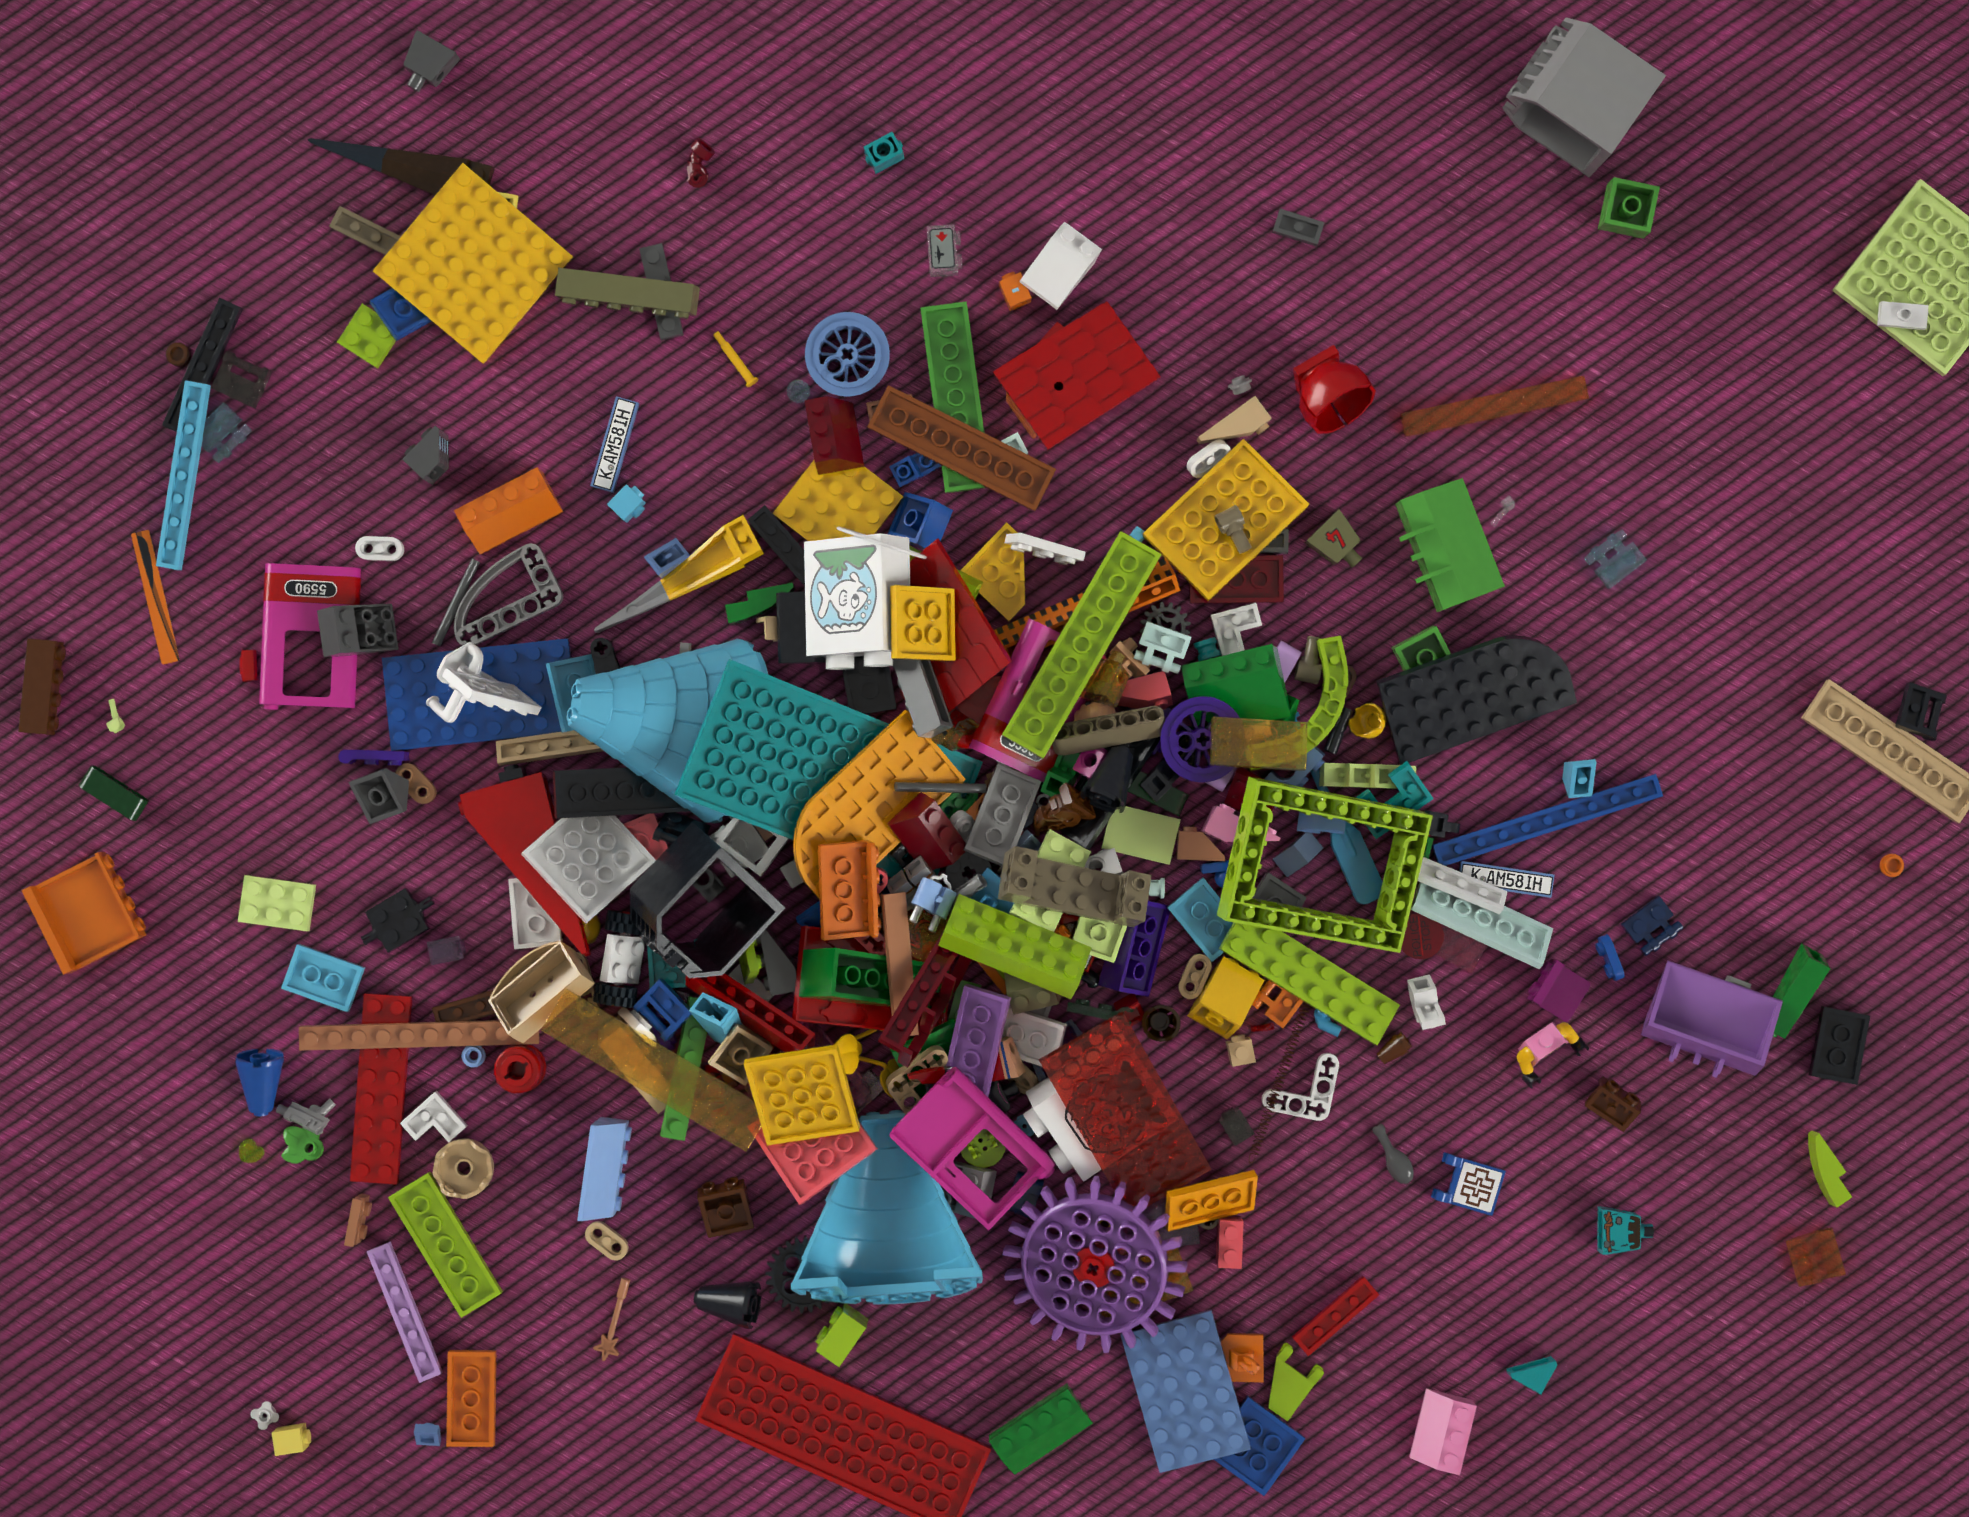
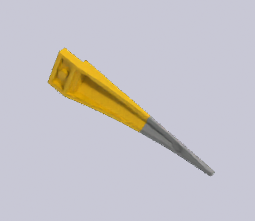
M744 515L722 526L702 546L663 579L626 607L595 627V633H600L744 568L746 563L763 555L764 552Z

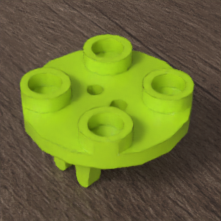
M984 1129L961 1151V1154L969 1164L986 1168L995 1165L1001 1160L1006 1147L987 1129Z

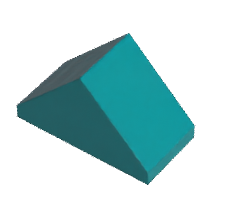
M1549 1356L1506 1368V1371L1512 1379L1541 1395L1557 1367V1362Z

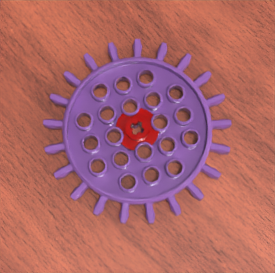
M1094 1176L1090 1185L1091 1193L1078 1194L1073 1178L1069 1177L1065 1182V1190L1068 1197L1057 1200L1050 1188L1045 1186L1040 1193L1048 1205L1045 1210L1040 1212L1028 1201L1023 1204L1021 1210L1034 1221L1031 1228L1012 1221L1008 1231L1024 1238L1025 1241L1023 1247L1005 1245L1003 1250L1004 1256L1021 1258V1268L1007 1270L1004 1276L1005 1281L1024 1279L1027 1289L1016 1294L1013 1301L1015 1304H1020L1031 1298L1034 1300L1039 1309L1034 1312L1030 1320L1032 1325L1040 1322L1045 1315L1057 1322L1058 1324L1053 1329L1052 1340L1056 1341L1066 1327L1078 1332L1076 1346L1077 1350L1080 1351L1086 1343L1087 1334L1100 1335L1104 1353H1108L1110 1350V1335L1117 1333L1123 1334L1125 1342L1130 1349L1134 1348L1136 1337L1132 1328L1141 1324L1152 1337L1157 1335L1159 1328L1149 1318L1154 1310L1169 1319L1173 1318L1175 1309L1161 1301L1163 1292L1183 1297L1185 1287L1167 1281L1168 1272H1186L1188 1266L1186 1261H1168L1167 1256L1168 1250L1181 1246L1182 1237L1162 1240L1158 1229L1168 1223L1170 1216L1166 1213L1151 1222L1142 1213L1147 1208L1150 1196L1147 1194L1139 1200L1135 1207L1123 1201L1122 1197L1126 1191L1125 1182L1121 1181L1115 1190V1196L1112 1197L1100 1194L1099 1176ZM1077 1214H1085L1088 1220H1080ZM1106 1220L1110 1223L1111 1227H1103L1099 1221ZM1054 1227L1060 1234H1052L1048 1228ZM1129 1227L1134 1233L1126 1234L1122 1228ZM1071 1235H1079L1082 1241L1073 1240ZM1094 1242H1102L1105 1248L1096 1247ZM1043 1249H1051L1054 1255H1047ZM1117 1249H1125L1128 1255L1119 1254ZM1066 1256H1074L1077 1262L1068 1261ZM1140 1256H1148L1151 1262H1143ZM1044 1269L1048 1272L1049 1275L1043 1276L1038 1272V1270ZM1117 1269L1121 1271L1123 1275L1115 1276L1111 1270ZM1140 1276L1144 1278L1146 1282L1138 1283L1134 1279V1277ZM1061 1277H1069L1071 1279V1283L1063 1282ZM1089 1283L1093 1285L1094 1289L1088 1290L1083 1284ZM1112 1290L1117 1294V1296L1111 1297L1106 1293V1291ZM1062 1297L1066 1303H1059L1055 1298ZM1135 1297L1140 1301V1303L1133 1304L1132 1302H1130L1129 1298ZM1078 1304H1085L1089 1310H1081ZM1101 1311L1109 1312L1112 1317H1104Z

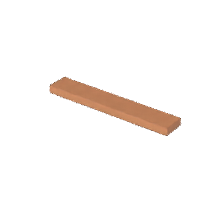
M906 892L881 894L892 1016L914 980ZM918 1023L910 1036L919 1035Z

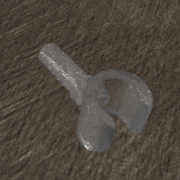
M1507 496L1499 502L1503 509L1490 523L1492 526L1495 527L1502 517L1515 507V501L1511 496Z

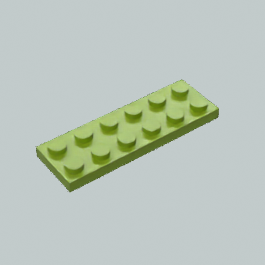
M428 1172L388 1197L461 1318L503 1292L450 1203L441 1192L431 1172Z

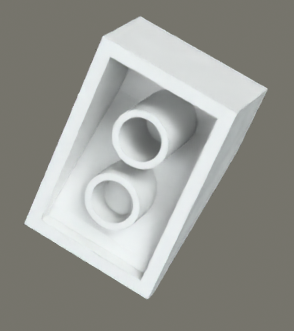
M1064 222L1026 271L1020 283L1057 310L1095 264L1102 249Z

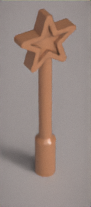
M621 1278L617 1292L618 1299L608 1336L602 1334L601 1344L593 1347L594 1350L602 1352V1361H605L609 1354L615 1356L620 1354L615 1348L619 1338L613 1339L622 1303L626 1298L630 1279Z

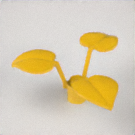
M870 1029L856 1036L845 1034L837 1040L835 1044H838L846 1075L855 1072L859 1060L879 1065L884 1069L880 1074L881 1086L886 1094L893 1098L886 1086V1080L890 1074L899 1069L896 1060L891 1059L886 1064L859 1056L862 1053V1045L857 1040L877 1030ZM897 1081L893 1083L897 1088L901 1087V1084Z

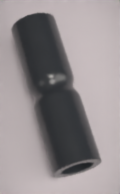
M1343 707L1339 719L1330 731L1323 750L1337 755L1353 710Z

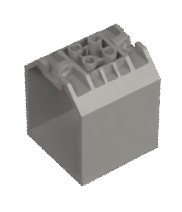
M1565 18L1561 26L1569 31L1558 26L1551 30L1546 41H1543L1516 79L1518 82L1513 85L1506 96L1514 105L1507 101L1502 109L1519 130L1587 177H1590L1616 149L1666 75L1591 23Z

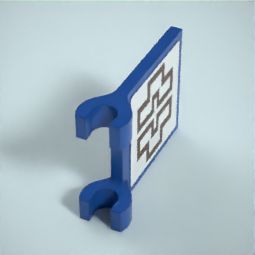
M1444 1152L1441 1161L1455 1166L1448 1192L1433 1188L1431 1198L1493 1216L1506 1171Z

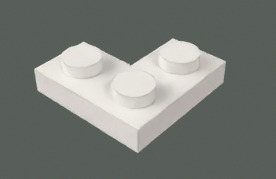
M1256 603L1210 615L1221 656L1244 651L1240 632L1262 626Z
M435 1091L400 1123L415 1141L434 1126L450 1142L468 1126L438 1091Z

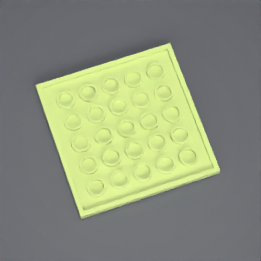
M1920 179L1911 188L1832 291L1876 325L1879 302L1881 301L1929 305L1927 329L1925 330L1878 327L1941 376L1948 373L1969 346V216Z

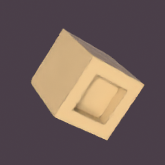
M777 616L756 618V623H764L765 640L778 642Z

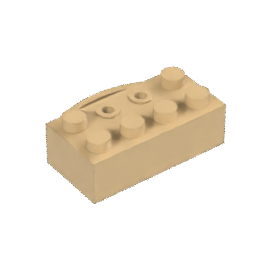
M556 941L542 945L519 959L501 978L488 1001L506 1033L524 1043L591 988L595 982L576 951L565 943Z

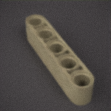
M1149 706L1064 723L1052 746L1054 752L1062 756L1160 737L1165 721L1164 712L1158 706Z

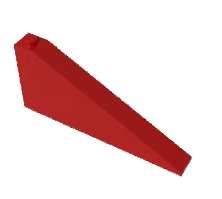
M539 772L461 794V802H458L461 815H465L469 823L581 954L590 956L591 952L582 919L521 855L526 848L558 822L557 818H555V809L546 775Z

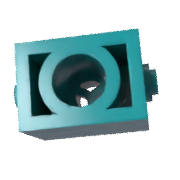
M890 132L863 147L866 155L865 161L877 174L904 159L903 145L900 140L896 139L894 133Z

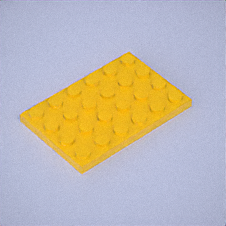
M1242 439L1158 518L1142 536L1209 601L1309 506V503L1249 443ZM1234 505L1239 508L1245 521L1243 531L1252 546L1250 550L1239 554L1231 537L1227 536L1226 533L1222 534L1214 519V515Z

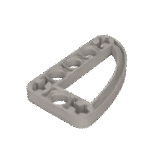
M530 543L516 549L492 565L469 588L460 602L454 621L455 637L460 645L463 646L468 643V641H463L462 639L465 637L464 632H476L477 630L474 628L476 625L483 637L480 638L476 634L471 637V642L478 645L562 603L563 592L539 546ZM528 550L537 551L538 553L535 555L537 562L543 561L544 564L536 565L531 569L530 566L535 565L531 558L526 557L529 554ZM522 560L537 591L466 625L468 612L482 590L499 574ZM539 569H546L548 572V578L544 582H539L536 579V573ZM550 590L558 593L555 597V602L551 600L543 602L546 605L544 608L542 602L537 598L539 595H541L542 599L548 597ZM529 600H534L537 603V609L533 613H528L525 610V604ZM508 610H513L516 613V619L513 623H507L504 620V614ZM487 620H492L495 623V629L492 633H485L483 630V624Z

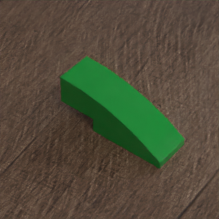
M788 583L746 591L748 601L725 605L728 623L733 625L745 622L777 606L776 593L793 592L795 585Z

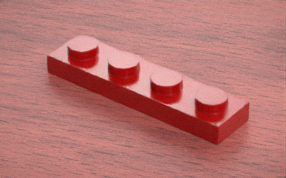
M1364 1276L1360 1277L1296 1332L1292 1338L1307 1356L1311 1355L1379 1296L1378 1292Z

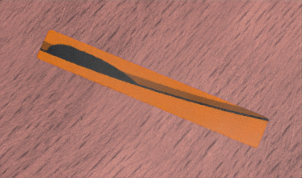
M145 530L132 533L133 546L161 663L164 665L179 661L180 658L158 566H156L157 561L150 532Z

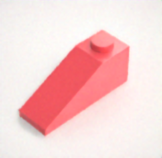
M1161 671L1123 681V691L1116 703L1118 706L1135 709L1158 706L1164 710L1172 706V695L1165 672ZM1120 683L1119 685L1116 684V685H1108V686H1113V687H1118V688H1119L1122 683Z

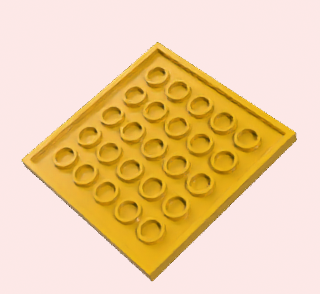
M462 163L374 268L373 272L480 362L485 364L556 279L558 267L565 268L573 256Z

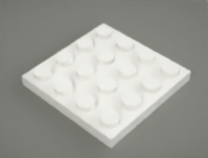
M615 815L561 818L521 853L585 924L656 861Z

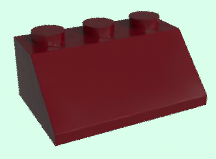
M829 396L804 400L818 475L864 467L853 403Z
M922 792L887 823L912 859L915 860L921 855L932 870L954 864L966 852L964 851L966 842L938 803Z

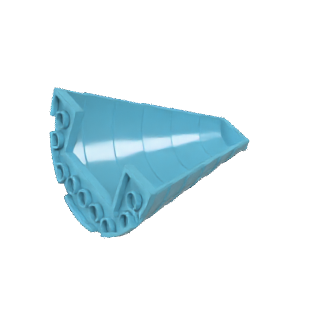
M735 639L664 659L658 658L635 666L630 665L610 672L576 679L571 689V696L573 698L571 707L567 711L568 726L590 742L596 744L612 758L620 761L636 775L642 776L683 808L690 810L706 823L722 822L724 815H729L676 796L675 791L728 660L731 659L765 674H768L767 667L761 653L753 650L754 645L742 639Z
M892 1110L889 1114L868 1112L866 1116H860L859 1122L878 1149L833 1182L825 1199L826 1204L801 1258L800 1267L791 1283V1290L795 1293L806 1295V1291H808L812 1299L835 1303L857 1304L861 1302V1298H864L865 1301L872 1302L873 1305L905 1304L930 1301L932 1294H936V1297L940 1298L957 1296L977 1288V1283H982V1270L971 1252V1248L958 1225V1221L944 1196V1191L940 1184L889 1137L895 1125L905 1116L903 1111Z

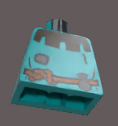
M1598 1206L1597 1251L1602 1255L1639 1250L1641 1248V1238H1653V1224H1641V1217L1637 1213Z

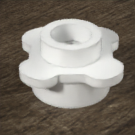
M265 1401L260 1408L251 1411V1418L257 1421L259 1429L265 1430L270 1423L278 1421L279 1414L276 1413V1409L270 1402Z

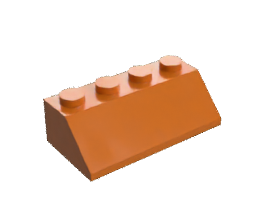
M536 467L455 509L454 512L465 533L481 555L561 514L563 510L543 471Z

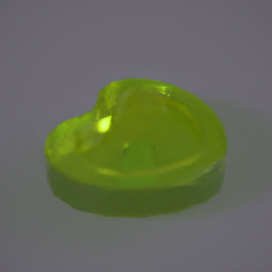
M250 1138L244 1140L239 1147L240 1159L245 1163L257 1162L264 1155V1149L257 1146L255 1141Z

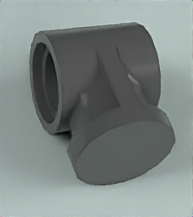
M708 867L704 871L710 878L708 884L702 885L697 879L692 885L710 903L726 889V886L716 876L714 870Z

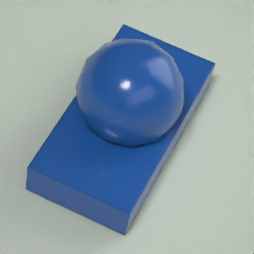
M1229 860L1203 863L1200 865L1201 873L1216 872L1215 882L1223 889Z

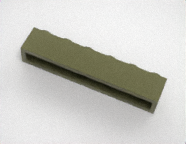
M558 267L555 296L562 299V303L576 305V301L585 302L584 305L588 307L598 308L599 304L607 305L608 309L621 310V307H628L629 311L635 313H643V310H652L654 315L666 316V312L675 313L674 317L688 319L689 315L696 316L700 288L688 283Z

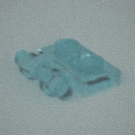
M224 402L205 420L202 447L210 453L215 447L218 451L212 458L218 463L225 457L228 458L232 454L231 451L239 443H243L247 439L246 436L252 431L246 424L240 429L236 427L242 419ZM231 432L233 436L223 444L221 441Z
M1622 529L1616 534L1612 533L1609 535L1607 541L1599 547L1595 546L1592 548L1590 554L1584 557L1589 565L1596 560L1601 564L1594 572L1607 589L1613 587L1647 561L1634 542L1629 543L1627 546L1623 545L1621 541L1627 535ZM1615 548L1618 553L1608 559L1605 553Z

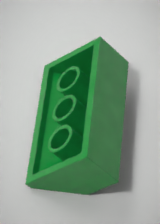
M1066 1383L990 1433L989 1442L1001 1461L1016 1475L1093 1424V1421L1068 1383Z

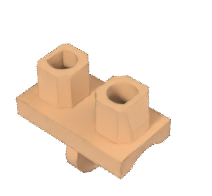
M1130 637L1123 642L1119 641L1109 652L1115 659L1116 657L1124 659L1119 667L1116 666L1118 670L1115 673H1123L1128 679L1131 676L1134 678L1145 676L1150 671L1149 668L1151 666L1150 664L1149 666L1143 665L1142 661L1133 659L1134 654L1132 652L1138 646Z

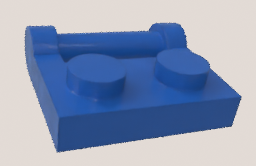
M663 978L659 979L633 1006V1009L637 1013L640 1012L661 1034L660 1038L664 1042L668 1041L692 1015L689 1012L690 1007ZM649 1002L671 1024L668 1028L647 1006Z

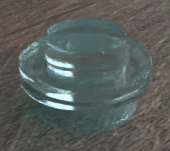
M803 380L792 381L787 387L789 399L794 403L805 402L804 400H807L810 396L809 385Z

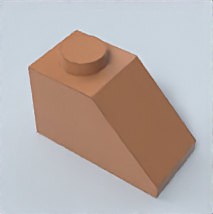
M1183 826V831H1178L1176 859L1225 861V856L1203 832H1197V827Z

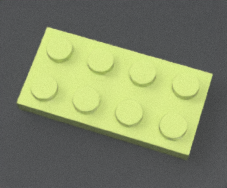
M1050 829L1047 831L1039 848L1037 858L1084 867L1091 851ZM1014 903L1009 914L1052 932L1055 931L1063 914Z

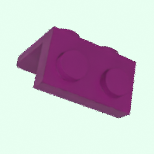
M1550 959L1542 967L1541 976L1538 981H1535L1530 987L1527 999L1562 1021L1568 1022L1590 988V982L1564 967L1565 965L1558 960Z

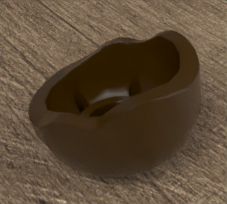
M1154 1005L1148 1008L1143 1015L1142 1027L1144 1033L1154 1041L1171 1040L1180 1030V1017L1168 1005Z

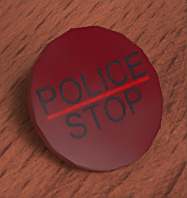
M1419 913L1409 915L1401 948L1402 951L1414 959H1426L1434 956L1444 942L1442 925Z

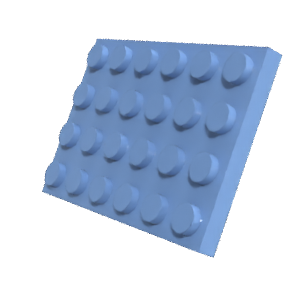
M1212 1309L1158 1323L1156 1325L1159 1329L1154 1337L1144 1327L1132 1330L1136 1337V1344L1131 1349L1121 1333V1339L1159 1473L1251 1450Z

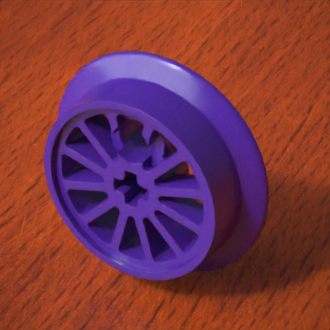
M1207 696L1190 698L1178 704L1165 719L1161 730V750L1167 764L1179 776L1194 782L1215 781L1227 775L1238 764L1245 746L1244 727L1238 714L1227 703ZM1196 711H1201L1199 727L1193 716ZM1206 713H1213L1214 717L1204 728ZM1186 716H1189L1193 730L1183 723L1182 720ZM1220 719L1224 726L1210 732L1216 721ZM1178 725L1186 730L1176 732ZM1226 730L1227 740L1214 739L1213 735ZM1200 733L1206 736V740L1202 741V745L1196 741V738L1200 737ZM1182 735H1186L1189 739L1188 746L1185 748H1181L1178 743ZM1213 742L1226 744L1224 752L1221 753L1213 747ZM1196 749L1194 765H1188L1187 759ZM1207 749H1211L1219 756V759L1212 763ZM1179 751L1186 752L1182 759L1178 754ZM1201 751H1203L1207 766H1199Z

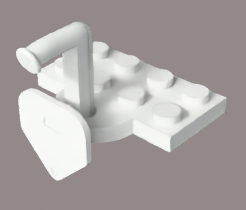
M468 642L447 654L437 670L438 680L449 684V687L454 689L446 707L439 702V697L431 696L426 701V705L447 723H453L457 719L466 700L471 703L479 701L488 707L496 705L508 712L513 709L525 716L527 713L538 715L542 708L515 685L497 681L492 676L481 671L483 653L473 642Z

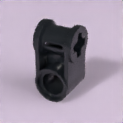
M605 638L593 640L590 651L594 661L595 673H606L620 669L612 643ZM600 642L608 646V649L604 650L605 654L603 655L601 652L596 651Z

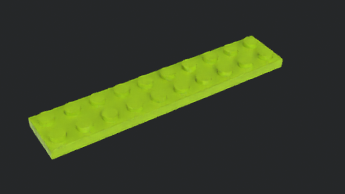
M1122 531L1119 532L1004 730L1003 737L1044 759L1160 559L1161 553Z

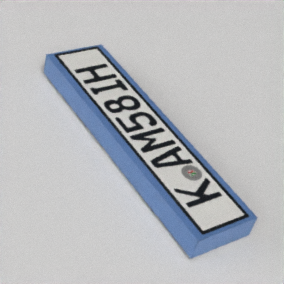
M616 396L591 481V487L614 493L639 408L638 402Z
M1460 861L1459 872L1508 892L1549 898L1552 896L1553 874Z

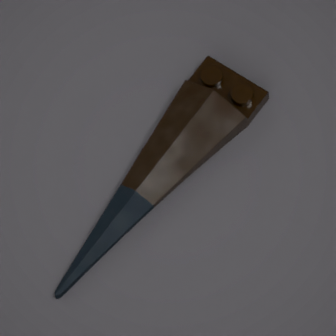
M313 138L307 139L314 145L353 160L433 196L439 192L462 163L489 185L495 169L490 165L464 158Z

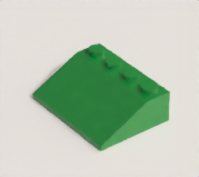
M1273 644L1181 666L1188 699L1207 696L1227 703L1238 714L1243 727L1291 717L1279 653ZM1196 711L1193 714L1197 726L1200 724L1201 711ZM1207 712L1205 720L1209 723L1214 714ZM1218 719L1213 728L1214 730L1219 729L1224 724Z

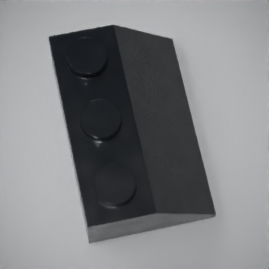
M805 592L776 593L778 664L826 663L825 657L806 656Z

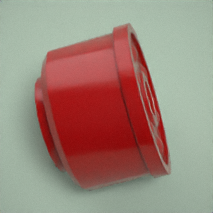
M531 1044L511 1045L498 1056L494 1064L496 1081L504 1090L510 1093L531 1091L539 1086L545 1077L547 1069L546 1060L542 1052Z

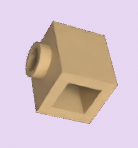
M1241 1034L1232 1036L1231 1040L1226 1041L1229 1061L1232 1067L1256 1062L1251 1038Z

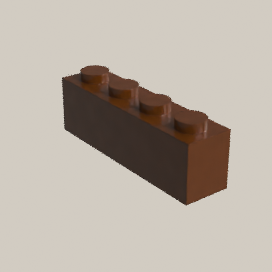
M27 638L18 732L55 735V731L59 726L57 707L61 704V695L59 693V687L63 681L61 666L66 655L65 647H63L64 642Z

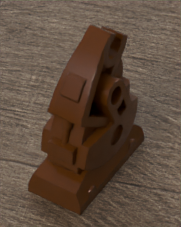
M1064 783L1059 788L1060 794L1052 796L1046 806H1040L1033 818L1035 836H1039L1041 831H1044L1046 835L1050 829L1055 831L1066 827H1073L1081 819L1096 818L1093 806L1089 804L1090 799L1085 796L1083 800L1079 790L1068 783Z

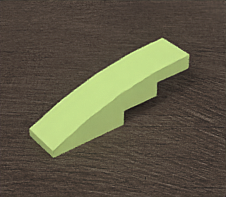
M1324 763L1320 767L1319 786L1397 789L1388 774L1400 765ZM1411 766L1416 773V766Z

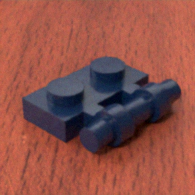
M1660 896L1654 898L1621 923V926L1634 943H1638L1642 939L1647 943L1640 949L1645 956L1652 951H1658L1661 948L1660 945L1668 939H1674L1678 936L1677 933L1684 928L1679 921L1669 925L1667 920L1674 916V914ZM1660 926L1663 932L1653 938L1650 933Z

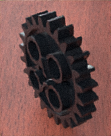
M804 1235L801 1242L795 1236L794 1243L792 1244L786 1239L787 1247L784 1248L778 1245L780 1253L772 1252L771 1256L775 1260L767 1261V1265L772 1268L765 1271V1275L772 1276V1278L766 1280V1285H773L769 1289V1293L777 1292L774 1301L777 1302L782 1299V1308L790 1304L791 1312L795 1310L796 1306L799 1307L800 1313H803L804 1307H808L810 1313H812L813 1305L822 1309L821 1300L812 1299L810 1292L806 1291V1295H799L784 1287L785 1283L793 1280L796 1274L783 1275L782 1273L784 1271L797 1273L802 1262L801 1258L809 1243L807 1235ZM794 1256L799 1259V1263L795 1267H789L786 1264V1260L789 1257Z

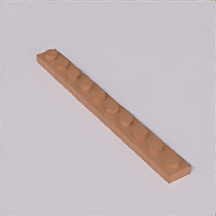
M500 1020L299 1026V1051L540 1043L539 1031L527 1041L521 1043L506 1033Z

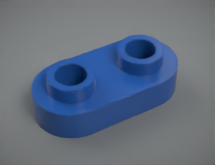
M1605 934L1598 937V943H1595V947L1599 956H1603L1606 965L1603 967L1607 977L1612 978L1614 981L1625 978L1624 970L1610 936Z

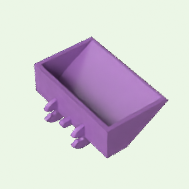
M1667 960L1647 1012L1641 1035L1672 1046L1669 1055L1670 1062L1677 1058L1681 1049L1695 1054L1693 1064L1699 1065L1701 1057L1715 1061L1712 1077L1717 1078L1718 1074L1722 1071L1723 1065L1755 1076L1765 1065L1783 1001Z

